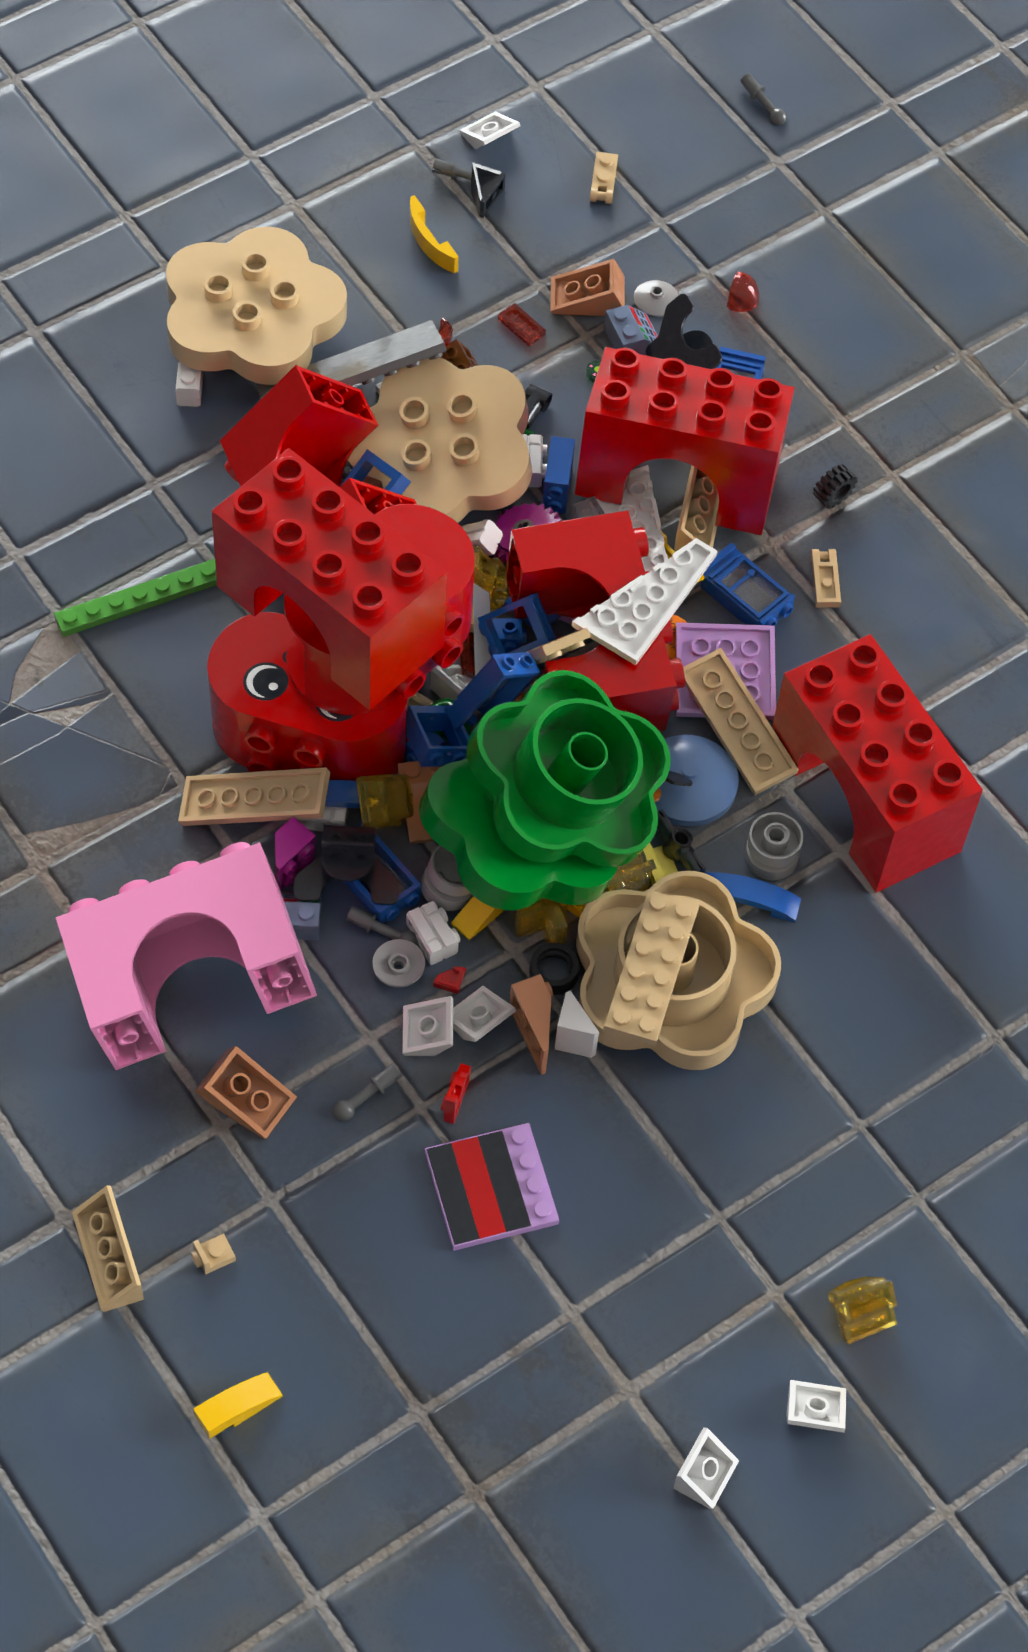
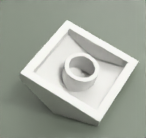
M494 112L461 129L460 133L474 149H477L520 127V122Z
M481 986L453 1008V1029L463 1040L476 1042L516 1012V1009L486 987Z
M452 996L403 1006V1054L405 1056H436L453 1046Z
M790 1380L786 1413L787 1423L844 1433L846 1388Z

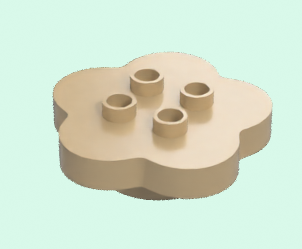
M257 227L240 233L228 243L202 242L192 244L174 254L167 265V295L171 305L167 316L169 348L179 362L196 370L220 371L232 369L252 382L275 385L295 365L307 369L311 362L314 346L335 336L342 329L346 321L347 291L341 278L330 269L312 263L302 241L293 233L281 228Z
M439 357L434 360L426 358L421 360L420 364L415 367L407 368L405 366L397 369V373L385 376L381 384L379 400L377 404L370 407L379 426L350 455L348 463L351 470L368 449L411 481L403 492V496L415 499L417 505L436 509L451 517L457 523L472 510L500 509L514 503L524 494L532 478L530 454L527 443L522 436L528 424L529 409L524 388L514 374L504 368L492 365L459 369L449 361ZM373 467L362 482L385 489L391 479Z
M680 871L671 873L658 880L649 890L700 905L656 1046L603 1031L648 890L643 892L627 889L612 890L603 893L599 898L588 903L581 913L576 939L577 954L586 970L581 982L579 1004L599 1031L598 1042L620 1050L650 1048L666 1062L688 1070L708 1069L726 1060L737 1045L743 1019L763 1009L775 994L781 972V957L773 940L760 928L739 918L731 893L714 877L697 871Z

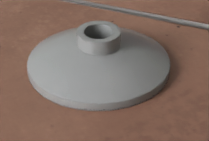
M660 280L647 281L639 285L635 290L634 304L638 310L646 313L648 316L663 317L666 306L678 296V292L667 282Z
M394 939L385 942L376 950L372 965L375 975L384 984L392 987H406L415 983L422 976L425 969V958L421 949L408 940ZM401 965L403 969H395L394 967Z

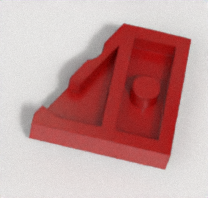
M461 1063L457 1072L453 1071L451 1075L450 1088L447 1095H444L440 1110L444 1111L445 1122L451 1124L455 1122L470 1080L471 1066Z

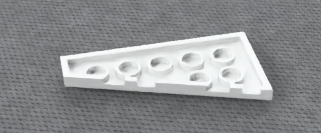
M648 465L631 470L621 505L588 498L596 510L598 505L602 514L628 510L633 529L644 527L649 545L648 557H642L645 571H651L658 563L662 564L668 560Z
M694 539L673 553L671 558L662 564L658 563L650 572L644 576H639L612 594L608 600L591 608L590 612L581 618L578 617L573 620L571 626L578 631L588 628L591 639L632 664L637 665L715 559L718 551L699 539Z

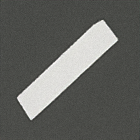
M474 583L473 616L476 676L491 659L488 651L489 644L478 627V617L490 613L489 592Z

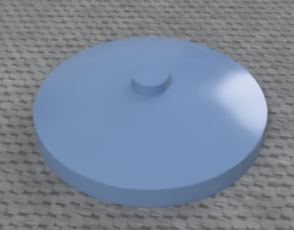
M676 735L665 738L671 758L670 771L686 776L693 783L692 786H678L664 781L659 787L662 793L660 799L655 802L657 811L663 809L671 823L680 826H700L711 823L723 816L732 806L739 784L738 771L729 754L717 743L704 737Z

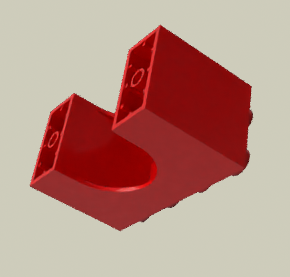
M605 347L585 411L575 495L621 505L630 472L633 468L643 462L654 459L678 460L701 470L715 485L719 496L715 526L762 536L778 472L795 387L782 385L777 380L771 378L759 380L735 375L724 368L707 369L688 365L677 358L660 359L641 355L630 348L613 349Z
M296 365L220 440L228 458V461L225 463L226 471L240 484V487L290 448L374 515L390 506L417 504L415 499L350 477L341 485L343 470L350 455L379 425L361 389Z
M290 448L211 510L217 587L254 617L282 594L292 599L310 617L326 642L331 658V679L367 709L371 710L444 646L447 571Z
M628 510L512 529L505 577L512 603L538 593L546 615L554 614L573 619L581 618L590 612L591 608L597 604H602L612 594L639 576H644L650 572L645 571L642 557H648L649 555L647 534L644 527L633 529ZM523 606L513 609L516 619L524 620L528 618ZM670 620L637 665L632 664L600 644L594 650L583 655L546 661L543 675L553 671L567 670L588 677L605 692L616 709L630 712L646 719L659 732L666 730L670 711L679 710L677 689L685 687V674L681 659H669L665 644L673 642Z
M869 634L784 673L772 728L799 769L795 776L825 763L838 780L848 801L854 824V836L849 855L875 893L960 853L983 789L873 636Z

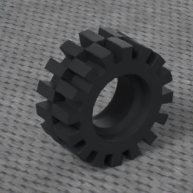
M839 464L837 467H832L831 471L828 470L825 476H821V480L817 481L816 487L813 488V495L825 508H834L836 504H841L843 499L846 500L848 494L851 495L852 489H855L857 486L858 478L844 464Z

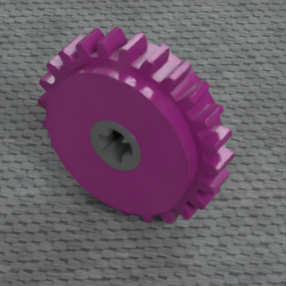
M523 503L521 506H513L510 510L506 509L503 515L497 516V522L493 521L503 534L500 543L497 544L498 547L493 555L494 558L499 559L501 564L507 563L512 529L560 522L561 518H559L558 513H553L551 507L545 509L544 504L537 506L535 503L531 505Z

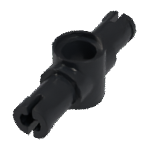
M663 809L657 811V829L661 833V839L664 842L662 846L664 855L671 860L682 862L687 871L704 873L706 868L695 856V850L691 846L693 842L692 834L685 828L674 826Z

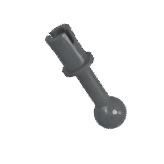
M750 73L745 74L741 78L740 83L750 93V98L752 100L758 99L770 114L772 124L783 125L787 120L786 112L773 105L764 94L765 87L761 86Z
M435 158L432 168L433 173L449 176L451 180H453L454 176L471 180L472 174L470 170L456 167L457 162L453 164Z
M352 905L345 921L366 929V933H369L370 929L393 940L403 939L418 945L414 932L409 930L400 932L375 920L377 914L373 916Z
M391 1063L375 1077L371 1076L370 1080L372 1083L350 1100L338 1101L333 1108L335 1118L339 1121H348L354 1116L355 1109L379 1091L383 1095L386 1088L402 1077L397 1067Z

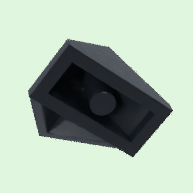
M472 162L471 195L479 216L484 218L505 189L506 173Z

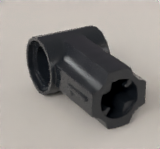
M530 384L525 390L529 409L526 429L532 426L541 411L545 412L548 409L553 397L552 393L533 384Z

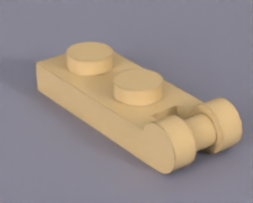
M596 152L590 202L600 200L605 201V204H612L618 154Z
M811 549L810 561L812 563L816 607H840L841 594L836 549H828L827 551Z

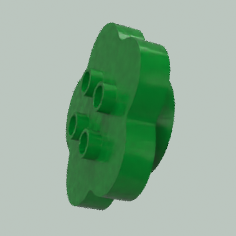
M559 670L543 675L532 685L521 702H507L490 709L472 731L467 743L469 766L477 780L494 798L493 819L495 828L505 845L524 859L539 863H550L570 855H576L598 866L619 867L633 861L651 842L656 833L658 813L653 794L663 784L670 770L671 758L668 745L654 725L636 714L616 709L605 692L594 681L582 674Z
M467 753L463 760L448 763L433 774L419 803L420 820L430 837L454 854L462 883L479 901L497 909L519 910L529 907L543 898L567 905H583L596 900L603 894L618 867L598 866L576 855H570L550 863L533 862L515 854L505 845L494 824V798L474 776L468 763Z

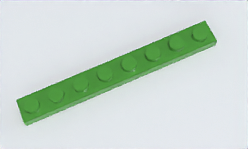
M215 559L55 612L54 617L62 636L65 637L217 585Z

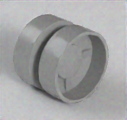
M770 812L759 816L752 823L745 850V861L752 873L765 880H781L793 873L803 844V831L798 822L784 813Z
M439 845L433 851L421 878V891L428 902H435L438 909L442 907L445 911H457L463 909L473 895L466 889L460 879L454 854Z

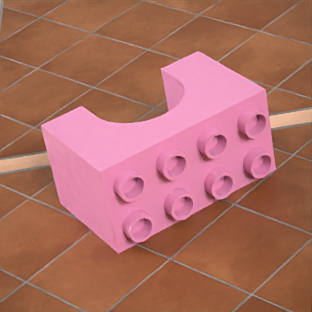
M245 842L231 844L221 851L219 858L202 864L197 861L182 862L171 869L170 876L151 883L143 879L128 882L120 888L118 895L101 901L94 898L79 900L69 907L68 913L56 917L90 1029L115 1070L166 1052L155 1014L157 997L167 978L179 967L193 960L205 957H220L232 960L243 966L247 970L267 1014L317 996L282 894L260 842L251 846Z

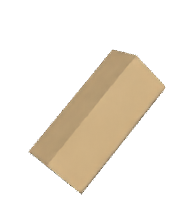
M692 465L678 524L674 551H678L696 538L713 548L717 530L715 522L719 505L718 492L711 479Z
M106 1185L72 1212L101 1311L105 1312L144 1300L141 1283L111 1186Z

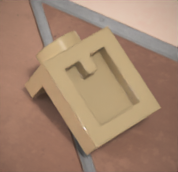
M224 1233L200 1244L199 1240L193 1241L194 1251L191 1252L192 1259L197 1268L202 1266L205 1274L236 1261V1257Z

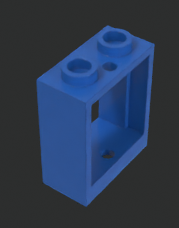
M551 436L542 504H544L545 509L551 507L553 513L566 514L575 439Z
M368 449L343 481L344 483L350 477L362 482L374 467L391 479L385 490L402 495L411 483L402 473Z
M538 593L478 617V627L489 644L488 651L490 656L508 654L505 653L491 619L520 606L524 607L537 640L508 653L527 652L556 639Z
M409 705L406 711V736L421 767H442L448 763L463 760L467 753L469 736L464 725L459 730L454 729L444 710L446 706ZM425 731H444L450 746H431Z

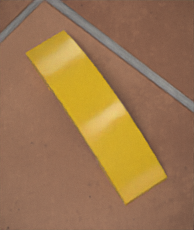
M415 195L411 196L410 225L416 242L423 252L440 267L452 273L458 272V255L448 241L441 244L437 242L425 225V209Z

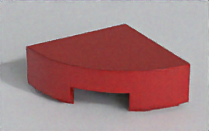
M453 967V969L438 974L433 982V987L458 994L466 974V968Z

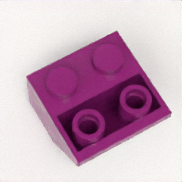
M294 817L275 833L274 874L280 891L285 886L287 888L295 882V876L315 860L316 835Z

